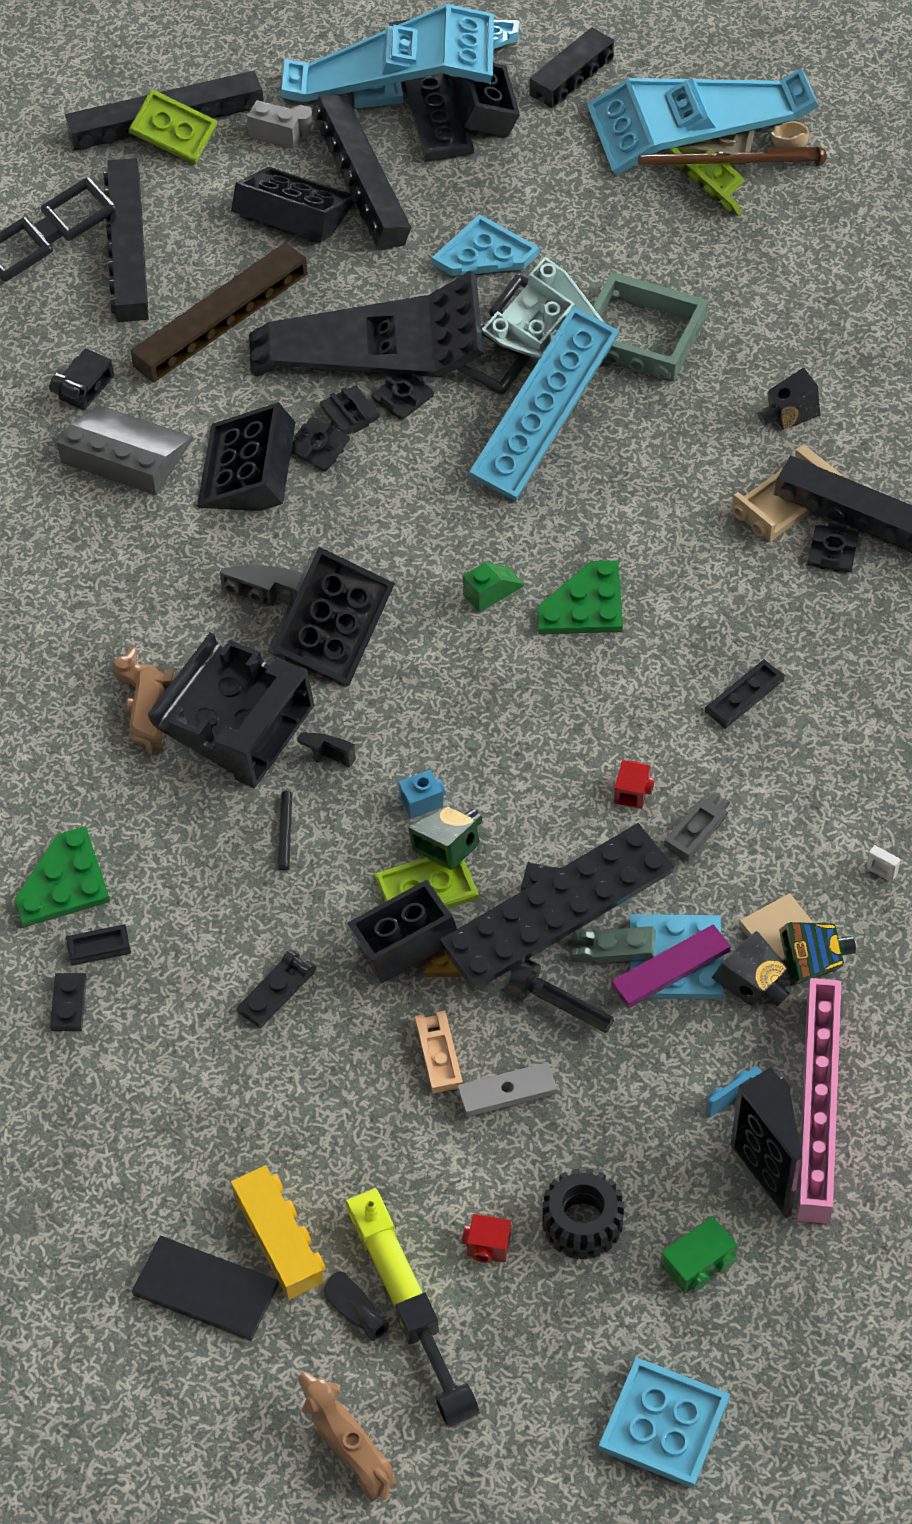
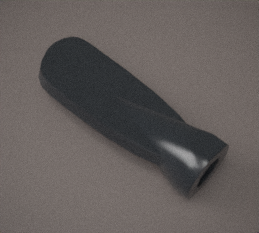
M342 1271L334 1273L328 1279L324 1288L327 1300L345 1318L364 1329L365 1334L371 1341L377 1340L387 1332L389 1323L385 1318L377 1314L375 1307L368 1297L346 1273Z

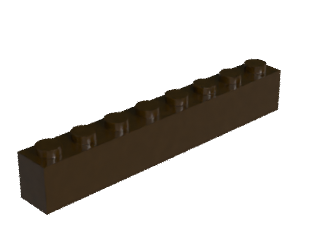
M286 242L273 249L268 255L254 262L242 273L234 276L232 280L214 290L209 296L194 304L186 312L177 316L173 321L158 329L150 337L132 348L130 351L133 367L151 382L155 383L308 275L306 257Z

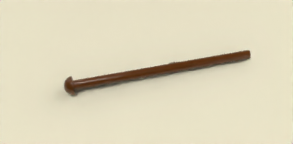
M817 146L764 148L765 152L737 153L729 156H723V152L639 155L638 164L678 165L815 161L816 166H820L826 161L827 153L822 147Z

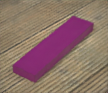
M713 924L611 981V986L629 1009L729 953L731 946Z

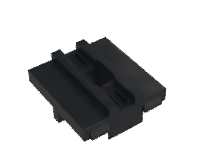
M397 374L392 379L390 377L386 378V384L372 394V399L380 404L381 407L387 409L392 415L404 420L432 398L434 392L416 374Z
M357 385L348 389L346 387L342 388V392L338 394L332 393L329 398L320 402V407L330 418L331 424L335 425L338 430L345 434L356 433L368 427L369 423L380 418L379 412Z
M312 416L306 424L304 422L294 436L295 439L292 443L291 452L326 472L337 461L336 458L339 454L344 452V447L349 442L350 437L334 428L331 423H325ZM317 440L323 442L320 447L314 446Z
M829 523L828 526L815 525L807 565L820 567V569H834L837 572H852L859 532L849 530L845 525ZM834 545V546H838V548L828 547V546Z

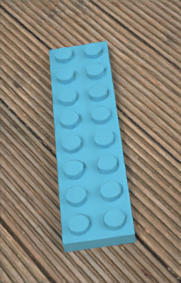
M573 306L469 471V477L516 502L618 337L619 330Z

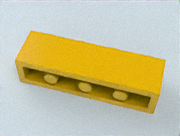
M265 1165L231 1181L233 1195L288 1300L323 1284L322 1272L326 1270L325 1264L318 1252L313 1254L309 1244L312 1241L305 1226L299 1227L295 1221V1218L298 1217L297 1212L290 1199L284 1200L281 1194L284 1189L278 1175L274 1174L271 1176Z

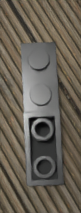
M266 565L233 566L221 569L220 580L222 589L231 595L239 594L249 598L254 603H264L270 606L278 598L281 602L288 605L303 572Z

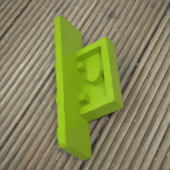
M675 147L669 149L672 154H682ZM710 148L705 154L715 152ZM728 163L676 165L680 170L685 167L689 171L687 175L696 184L699 182L705 185L703 187L705 192L711 198L717 196L720 199V205L728 213L731 210L738 216L742 213L737 202L730 195L745 180Z

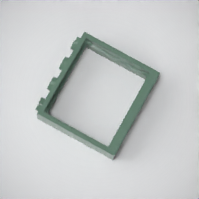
M611 272L593 305V308L600 317L611 297H615L690 321L671 357L615 341L604 360L612 365L618 364L628 367L635 372H645L654 375L658 379L664 378L675 381L707 319L709 300Z

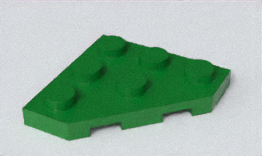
M618 560L590 561L538 605V634L623 632Z
M86 826L57 834L15 897L23 928L110 902Z

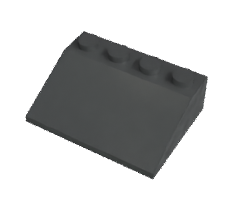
M98 405L72 422L57 444L61 463L157 495L192 442L193 436Z

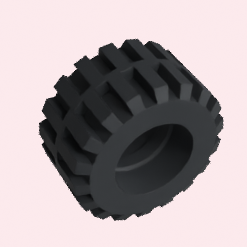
M578 1168L572 1169V1175L568 1176L566 1172L560 1174L559 1182L554 1179L550 1183L549 1190H546L544 1194L542 1226L543 1231L546 1232L548 1242L552 1243L555 1241L554 1249L561 1252L564 1248L568 1257L573 1258L574 1253H579L580 1259H587V1253H592L593 1258L600 1256L602 1248L605 1252H608L612 1249V1242L617 1243L623 1227L624 1202H622L621 1191L616 1190V1183L612 1179L606 1181V1175L601 1172L598 1175H594L593 1169L586 1168V1173H580ZM583 1203L594 1206L601 1215L592 1222L578 1223L571 1220L565 1214V1211L575 1204Z

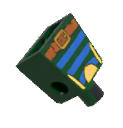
M789 922L779 929L791 986L809 981L810 978H817L837 971L844 966L843 956L855 954L856 943L853 936L838 938L837 928L833 923Z

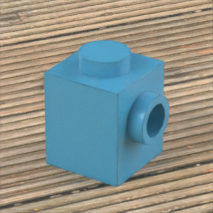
M431 770L398 781L399 798L410 819L443 807V796L446 795V791L441 779L436 780Z

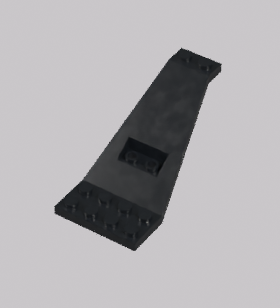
M470 271L429 295L268 322L249 333L250 372L255 376H261L277 366L443 377L484 354L477 277Z

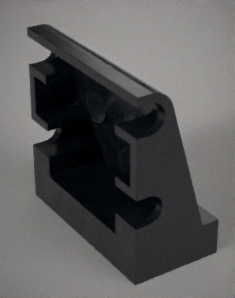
M210 632L150 710L148 716L151 723L158 730L233 773L235 780L255 789L315 705L306 669L275 658L268 665L263 661L260 651L229 640L223 647L216 641L215 634Z

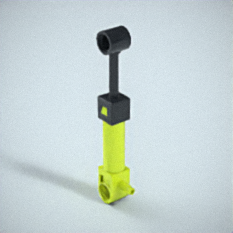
M373 1188L346 1199L345 1204L365 1251H369L396 1309V1318L408 1344L411 1345L421 1341L440 1382L443 1392L436 1395L435 1399L446 1426L449 1428L479 1415L478 1404L470 1386L467 1383L460 1386L455 1385L432 1335L439 1333L438 1318L426 1293H422L395 1235L394 1224L378 1190Z

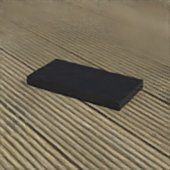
M160 1235L132 1289V1294L143 1300L252 1341L279 1282L277 1279Z

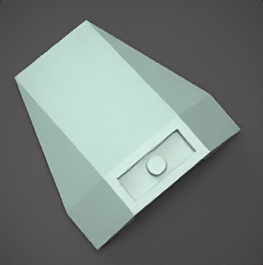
M544 257L529 274L528 285L503 314L498 311L482 328V333L504 348L540 359L573 306L602 322L604 321L568 273L547 257Z

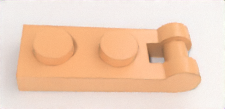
M445 1010L436 1012V1015L424 1017V1015L414 1016L432 1094L458 1089V1085L463 1084ZM439 1028L437 1031L428 1032V1029Z

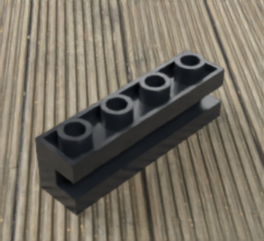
M591 27L530 77L529 95L535 99L544 95V104L551 108L559 102L562 103L568 94L574 89H579L586 79L590 76H595L598 69L613 60L614 39Z

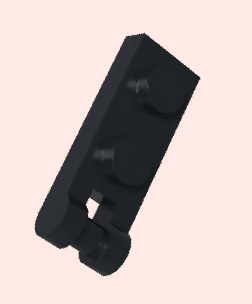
M293 949L288 950L281 962L237 1006V1012L261 1029L314 974L316 966L310 961L304 962ZM291 968L297 971L294 977L287 973Z

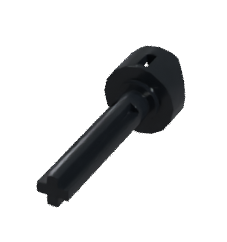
M528 959L511 969L510 981L501 989V991L523 1001L527 995L532 993L536 997L604 1033H607L610 1026L613 1025V1016L539 978L540 964Z

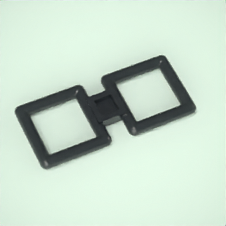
M86 177L43 204L40 209L45 218L33 225L28 218L23 217L0 231V244L24 229L40 248L8 269H5L0 263V279L4 282L9 281L53 252L51 243L62 236L66 240L71 241L116 212V205L91 178ZM87 189L104 208L70 229L55 213L54 209Z
M516 274L490 308L489 315L493 317L497 311L503 314V308L520 286L525 288L528 285L529 278ZM482 333V337L484 336L489 340L495 342L494 340L486 336L484 333ZM507 349L518 355V358L501 381L494 379L467 363L456 370L503 394L531 356Z

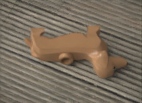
M129 647L125 656L117 657L113 663V673L118 682L131 684L136 689L134 698H128L127 715H131L129 738L134 743L146 747L148 754H152L153 750L162 752L165 737L163 732L151 723L148 713L174 680V668L162 673L154 665L137 664L138 653L135 647Z
M305 1371L301 1372L299 1383L306 1397L302 1412L312 1415L313 1430L323 1441H326L330 1449L356 1474L361 1483L360 1489L371 1503L378 1497L381 1500H386L389 1496V1489L397 1483L393 1477L392 1466L374 1446L351 1414L339 1401L335 1400L340 1394L339 1385L337 1383L333 1384L331 1381L327 1382L322 1378L318 1379Z

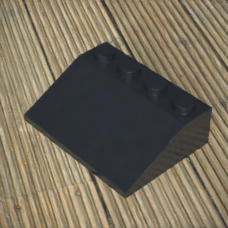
M267 167L235 183L231 212L240 214L239 216L243 219H255L261 221L262 225L266 227H278L284 229V232L287 234H299L307 237V240L310 242L320 243L333 235L355 202L352 199L351 193Z
M279 402L211 424L197 503L199 508L262 511L283 504L296 422Z
M317 547L311 553L267 652L349 686L395 583L321 547Z
M770 1067L738 1086L730 1145L785 1218H788L792 1214L802 1155L790 1087L785 1078L781 1075L777 1076Z

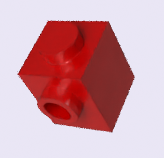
M622 760L614 788L615 804L643 809L646 794L652 795L655 778L650 777L651 765L643 764L639 761Z
M473 1214L471 1225L465 1224L462 1236V1244L467 1245V1256L481 1263H490L491 1260L506 1263L511 1238V1220Z

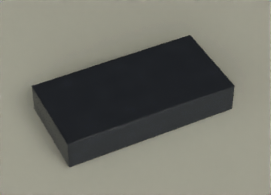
M126 924L66 936L71 966L131 954Z

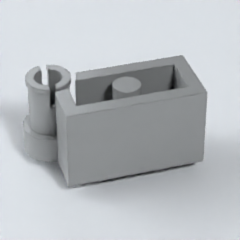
M257 100L247 115L250 138L294 149L300 140L301 134L302 139L310 137L312 133L310 126L312 111L308 106L301 105L292 110Z

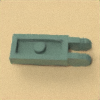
M653 926L600 930L594 931V933L590 931L575 932L571 937L573 944L581 946L593 945V949L587 947L573 948L570 951V959L576 962L595 963L651 959L654 957L656 930Z

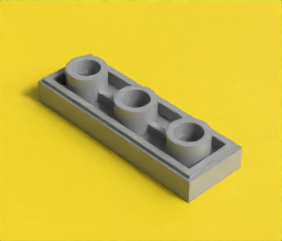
M547 1062L458 1085V1093L465 1115L469 1117L557 1094V1087ZM509 1089L511 1092L506 1093L503 1090Z

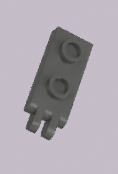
M716 792L708 799L702 797L664 840V847L689 861L726 819L728 815L726 809L730 801L724 798L716 805L720 799V795Z

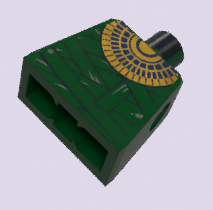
M444 807L408 827L412 851L453 870L479 845L477 826L482 823L480 813L475 809H470L465 814H462L450 807Z

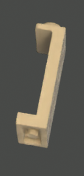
M804 444L796 449V458L842 476V474ZM781 470L745 496H742L739 492L733 495L732 511L734 516L740 521L744 520L752 527L756 535L763 536L769 542L812 512L774 495L777 477Z

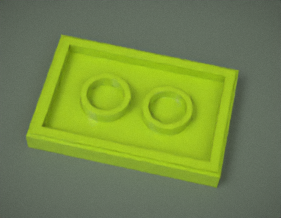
M151 89L131 124L129 133L190 163L196 164L215 131L218 121Z
M425 857L374 873L384 902L425 880H428L447 909L479 899V893L464 860L453 870H450Z

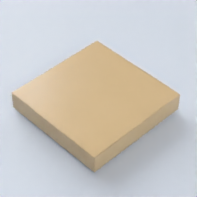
M789 893L741 919L740 927L748 937L757 930L786 964L779 929L789 922H814Z

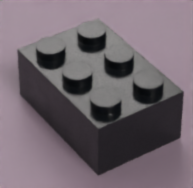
M493 63V76L490 83L452 76L451 81L463 127L472 131L477 130L492 135L509 137L520 113L507 66Z
M428 880L419 883L347 923L358 949L381 984L442 951V948L439 946L440 939L457 930L453 916Z

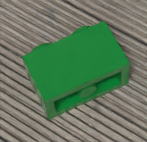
M711 1216L662 1251L660 1265L685 1294L693 1288L697 1291L709 1282V1276L718 1270L724 1272L734 1264L737 1243L716 1219Z

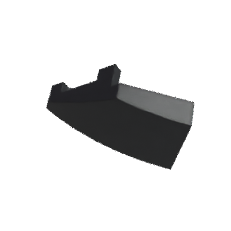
M302 732L297 737V742L300 745L312 749V758L316 762H319L323 756H326L350 768L356 760L355 744L326 734Z

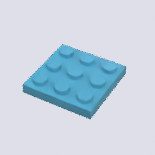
M630 914L629 928L653 926L656 930L654 957L713 924L721 933V915ZM722 957L649 998L723 999V986L711 978L722 964ZM650 959L630 961V970Z
M636 1357L600 1441L598 1451L694 1489L729 1402L730 1394Z

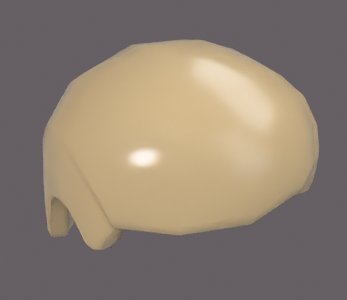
M796 121L774 126L773 132L770 133L773 145L776 148L805 147L809 140L808 127Z

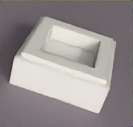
M874 845L869 852L866 867L880 877L893 881L898 874L901 859Z

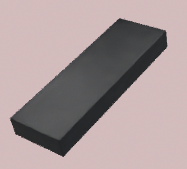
M763 659L705 707V713L726 729L782 683L785 675Z

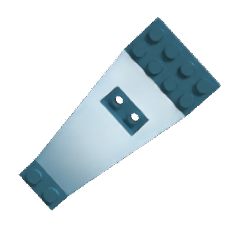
M445 4L399 25H388L387 30L309 64L284 59L280 97L306 102L318 99L319 95L335 96L440 73L453 77L472 79L477 82L490 83L493 76L494 14Z
M802 68L780 81L628 78L587 103L610 167L616 176L637 165L639 155H653L664 149L797 120L819 107Z

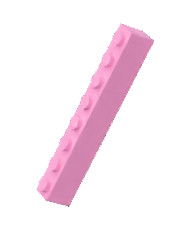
M810 978L807 994L800 1141L802 1161L799 1171L797 1221L829 1224L833 1209L841 981Z

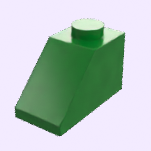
M485 562L463 575V595L479 613L524 587V583L508 566Z

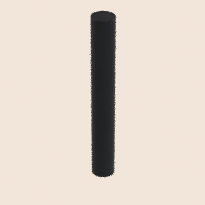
M283 791L281 793L278 870H289L293 796L290 791Z

